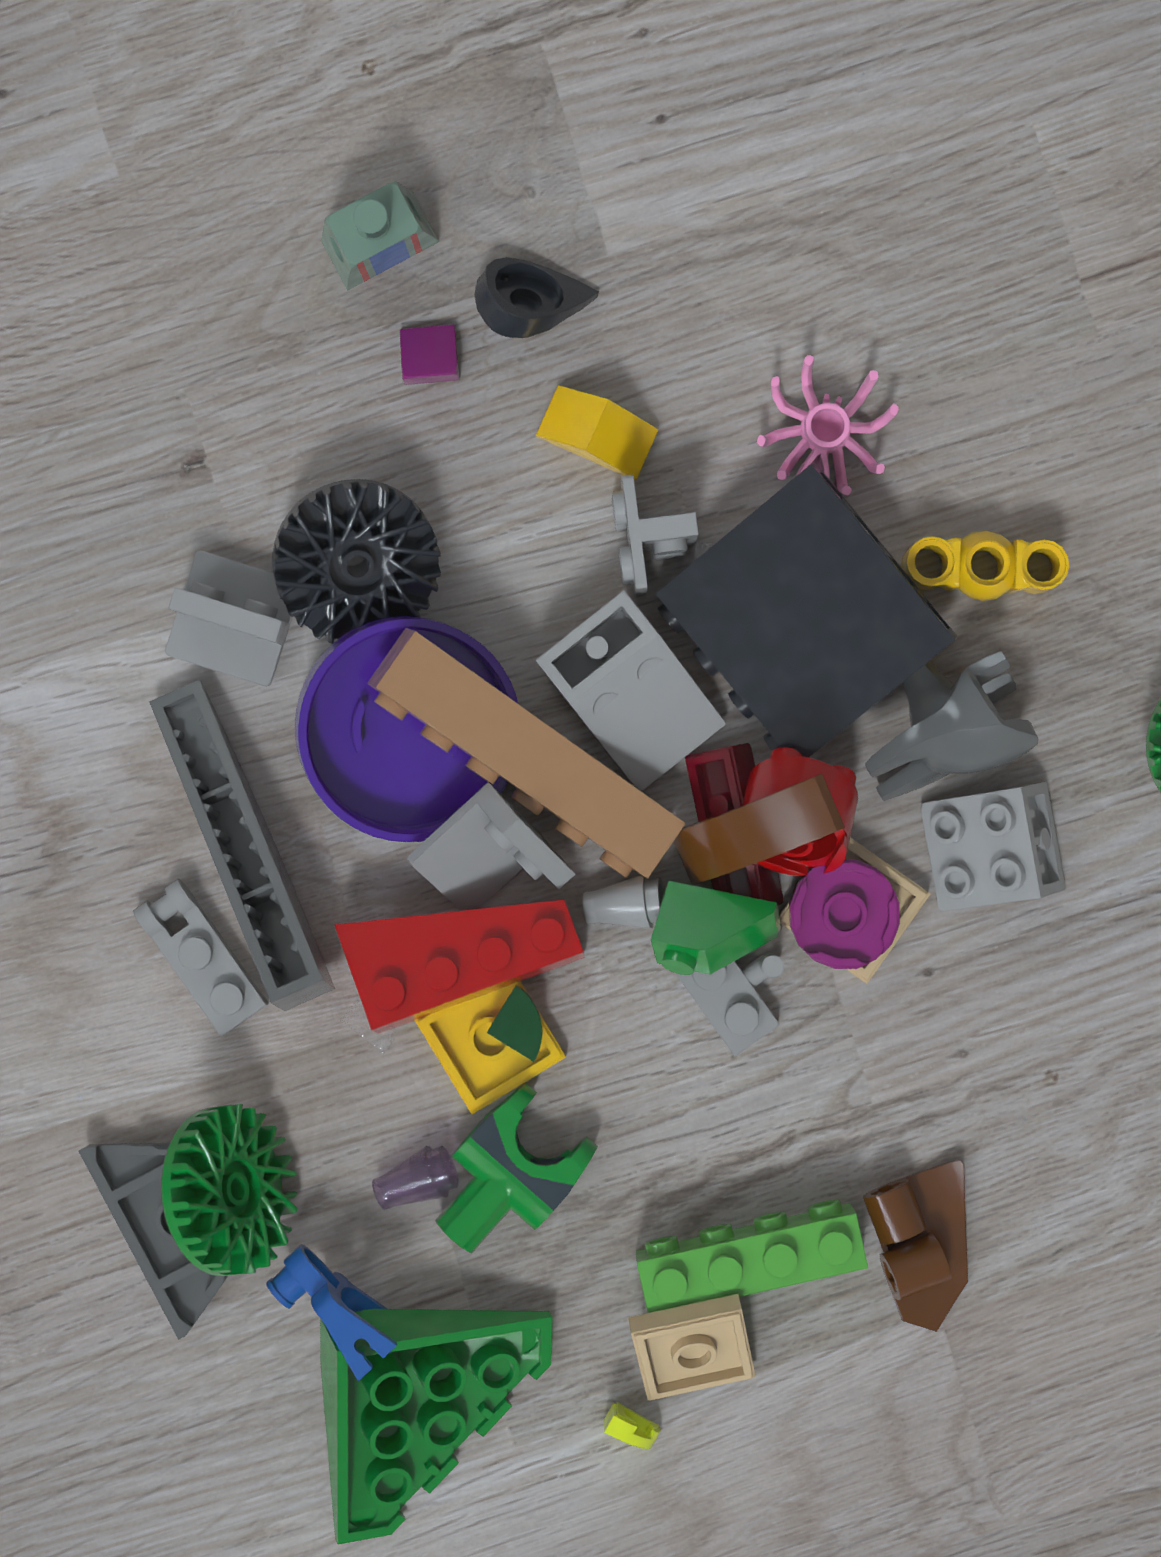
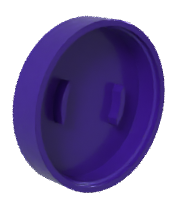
M396 616L375 620L351 630L335 641L319 657L306 677L299 695L295 714V740L300 763L307 779L317 795L337 817L353 828L376 838L396 842H422L486 785L488 781L465 766L471 756L460 748L453 745L447 753L422 736L420 732L425 727V724L413 715L407 713L401 721L374 702L380 692L367 683L405 628L414 630L517 704L519 703L513 685L504 668L494 655L476 639L440 621L415 616ZM499 776L495 783L491 785L501 794L508 782Z

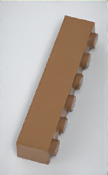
M405 628L367 683L380 692L374 700L376 704L401 721L407 713L413 715L425 724V727L420 732L422 736L447 753L453 745L460 748L471 756L465 766L491 784H494L500 776L516 788L511 795L512 799L537 816L543 808L547 809L561 819L555 827L556 830L581 847L584 846L588 839L605 850L599 860L626 878L632 870L649 878L686 824L414 630Z

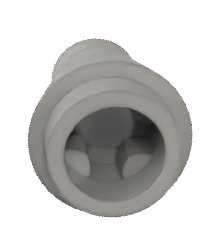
M639 875L598 890L585 891L583 893V910L586 923L653 928L665 894L661 878L649 879Z

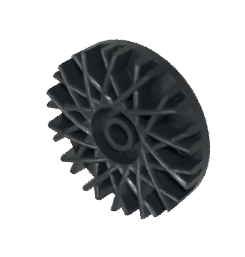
M349 479L333 482L312 491L289 511L281 523L274 541L272 568L278 594L286 605L288 614L296 618L297 624L300 627L305 625L311 629L315 638L321 639L323 636H326L327 641L333 644L335 639H339L351 630L375 620L396 616L421 617L420 609L427 610L430 606L428 598L431 591H438L436 578L441 576L439 567L441 552L427 517L420 507L406 494L381 482L366 479ZM354 556L365 558L357 565H347L348 561Z

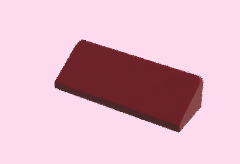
M749 743L696 753L685 757L698 822L742 806L750 772L755 767L753 752ZM757 863L711 879L713 890L776 902L777 905L784 902L778 872L767 869Z

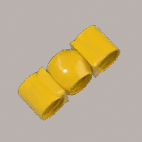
M982 530L971 532L962 539L954 537L944 540L934 536L922 538L907 549L902 557L901 567L920 590L926 591L941 588L946 591H954L958 589L969 598L985 601L997 599L1005 593H1015L1021 590L1037 594L1053 589L1066 578L1069 570V559L1063 547L1054 541L1039 540L1029 543L1022 539H1016L1010 542L999 533ZM920 550H932L941 558L942 570L937 578H926L917 571L915 558ZM985 551L995 558L997 572L992 580L980 579L972 571L971 559L975 552ZM1031 553H1041L1049 558L1052 563V574L1048 581H1037L1030 576L1027 570V561Z

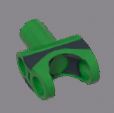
M527 1083L522 1084L488 1112L451 1155L453 1159L474 1177L435 1221L453 1242L469 1253H473L510 1210L516 1213L532 1229H537L570 1193L597 1150L598 1146L586 1136L572 1151L566 1150L557 1157L550 1159L537 1158L528 1153L521 1145L517 1134L518 1124L523 1117L522 1113L537 1093Z

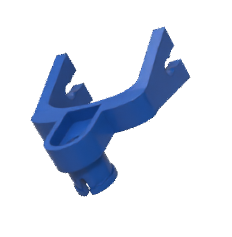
M300 1244L284 1259L285 1267L275 1277L270 1278L266 1282L272 1295L288 1309L294 1306L295 1302L306 1292L311 1296V1305L314 1311L324 1322L358 1381L373 1368V1365L366 1358L364 1352H361L356 1347L355 1341L357 1339H365L369 1343L370 1348L375 1350L382 1358L398 1344L355 1313V1311L387 1308L353 1285L343 1274L339 1272L332 1273L318 1256L303 1244Z

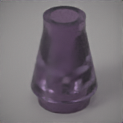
M425 1146L386 1174L372 1181L374 1195L383 1210L399 1205L447 1198L449 1191L457 1188L459 1185L455 1164L449 1152L443 1146L435 1149Z

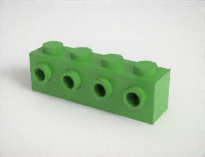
M827 1200L808 1206L809 1212L787 1217L786 1212L768 1213L754 1218L753 1225L732 1229L731 1224H720L700 1230L699 1237L678 1241L677 1236H666L650 1240L645 1243V1249L636 1250V1261L647 1311L651 1313L734 1294L742 1297L867 1269L868 1263L857 1214L850 1203L841 1205L840 1200Z

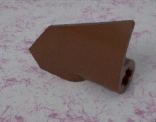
M953 1160L875 1188L863 1195L865 1205L884 1252L880 1254V1262L901 1320L935 1332L938 1331L953 1304L968 1283L964 1163L960 1160Z

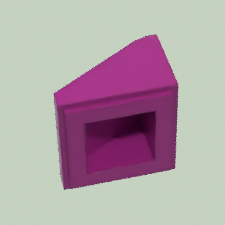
M454 324L400 329L402 380L405 385L460 380Z

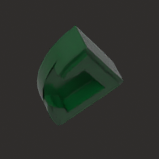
M516 984L487 1033L534 1062L542 1042L541 1018L532 998Z

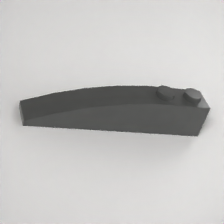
M199 679L149 701L271 1004L283 1011H287L334 990L335 986L285 865L202 681Z

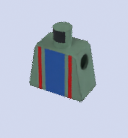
M397 181L388 183L330 214L324 220L321 242L347 291L439 242L414 193Z

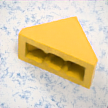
M558 385L536 437L621 475H633L636 481L659 429L609 399Z

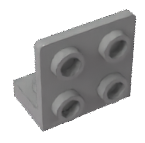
M1047 781L1005 790L930 801L921 805L938 908L941 911L1038 899L1066 890Z
M489 782L408 856L410 864L460 911L480 909L523 868L534 880L544 874L558 889L575 875L549 842Z

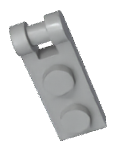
M177 879L165 887L166 894L152 904L149 901L144 902L134 909L133 913L141 927L153 939L218 1034L222 1037L269 1003L193 894L180 879ZM180 912L189 925L174 935L165 921Z

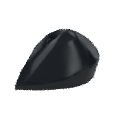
M505 257L495 259L486 266L483 274L477 279L474 297L479 314L493 332L509 338H528L549 331L565 319L581 311L598 297L599 291L574 278L534 262Z

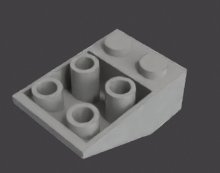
M624 590L535 660L631 783L640 791H643L726 725L661 636Z

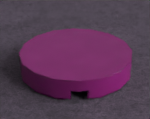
M845 859L840 867L828 873H824L825 866L813 867L808 871L807 876H803L796 884L789 902V926L798 946L815 962L833 969H858L876 960L892 945L900 925V902L890 882L875 867L855 859Z

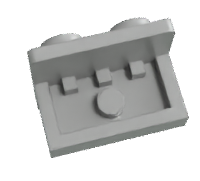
M633 475L622 476L621 490L612 491V507L615 530L626 529L628 546L619 547L622 584H633L634 595L637 597L645 596L648 588L643 552L652 551L653 560L682 557L686 555L687 546L695 545L699 534L696 512L639 519Z
M197 551L184 590L175 587L168 609L177 612L165 653L170 657L262 686H270L292 617L287 612L286 605L280 599L273 573L205 551Z

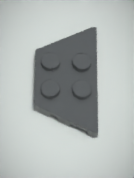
M170 1142L89 1144L78 1152L179 1340L188 1334L228 1276L211 1275L194 1266L178 1248L170 1233L164 1215L161 1195L162 1169Z

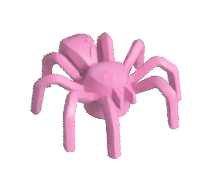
M807 355L803 361L801 379L802 391L809 411L806 412L787 403L780 390L779 377H773L771 380V395L777 408L783 414L802 422L801 425L777 429L764 436L759 435L757 443L759 446L767 447L782 439L802 436V440L796 445L778 470V480H785L795 464L808 448H811L812 452L801 465L796 476L810 464L816 463L830 479L828 454L832 453L837 489L842 495L848 496L852 489L847 483L843 446L853 452L870 472L881 474L885 469L884 464L877 463L865 448L850 437V433L871 434L876 432L896 416L899 407L896 404H892L885 413L868 423L850 422L849 418L860 408L878 380V372L874 370L868 373L854 398L844 409L840 407L842 397L838 396L833 404L830 403L829 394L824 395L823 403L819 405L812 383L814 357Z

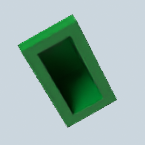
M668 881L651 936V944L657 964H662L665 969L680 975H691L694 971L711 975L779 936L781 924L777 903Z

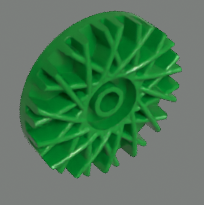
M243 1104L209 1107L189 1116L173 1136L167 1149L162 1169V1204L170 1233L178 1248L194 1266L215 1276L256 1273L255 1269L269 1267L271 1265L270 1260H275L278 1257L272 1250V1247L287 1245L289 1241L286 1233L292 1231L291 1227L281 1224V1216L294 1214L298 1210L290 1201L297 1196V1192H282L281 1179L294 1177L297 1174L295 1170L286 1168L292 1158L289 1155L276 1156L273 1148L284 1143L286 1139L284 1137H275L277 1132L276 1126H261L267 1116L266 1114H256L255 1108H242Z

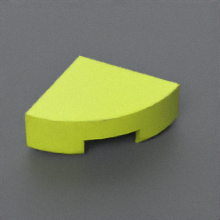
M613 1402L604 1418V1433L642 1449H651L661 1432L660 1425L618 1402L616 1404Z

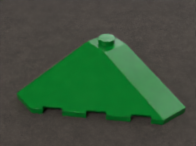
M368 1309L355 1311L357 1315L398 1343L392 1351L382 1358L375 1350L370 1348L369 1343L365 1339H357L355 1341L356 1347L361 1352H364L366 1358L373 1365V1368L359 1381L320 1318V1367L334 1533L338 1545L392 1535L406 1520L404 1514L400 1511L405 1503L421 1486L430 1494L458 1465L459 1461L453 1452L468 1436L476 1430L478 1434L484 1437L512 1407L506 1396L528 1373L537 1380L551 1366L552 1315L549 1311Z

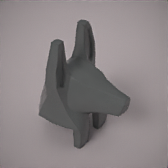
M1001 651L967 667L954 684L939 671L931 660L903 682L909 703L911 727L887 743L865 763L867 771L873 778L911 762L907 767L876 787L883 801L920 789L949 774L975 773L1010 763L1027 754L1038 744V736L1030 721L1022 719L1002 720L993 703L1016 690V683L1009 672L996 677L1010 668L1007 658Z

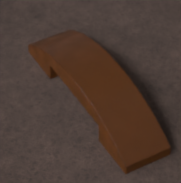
M820 774L751 803L684 827L673 842L691 884H695L774 857L845 827L824 777Z

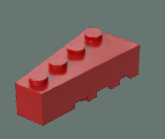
M565 900L334 925L370 1028L377 1034L585 958Z

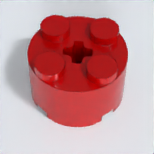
M787 747L774 749L769 759L757 764L750 772L742 806L822 774L845 827L832 834L760 861L757 864L772 871L792 876H807L809 867L825 866L824 873L834 871L840 867L846 858L858 804V791L855 787L857 777L855 773L845 766H831L816 759L803 757L797 750Z

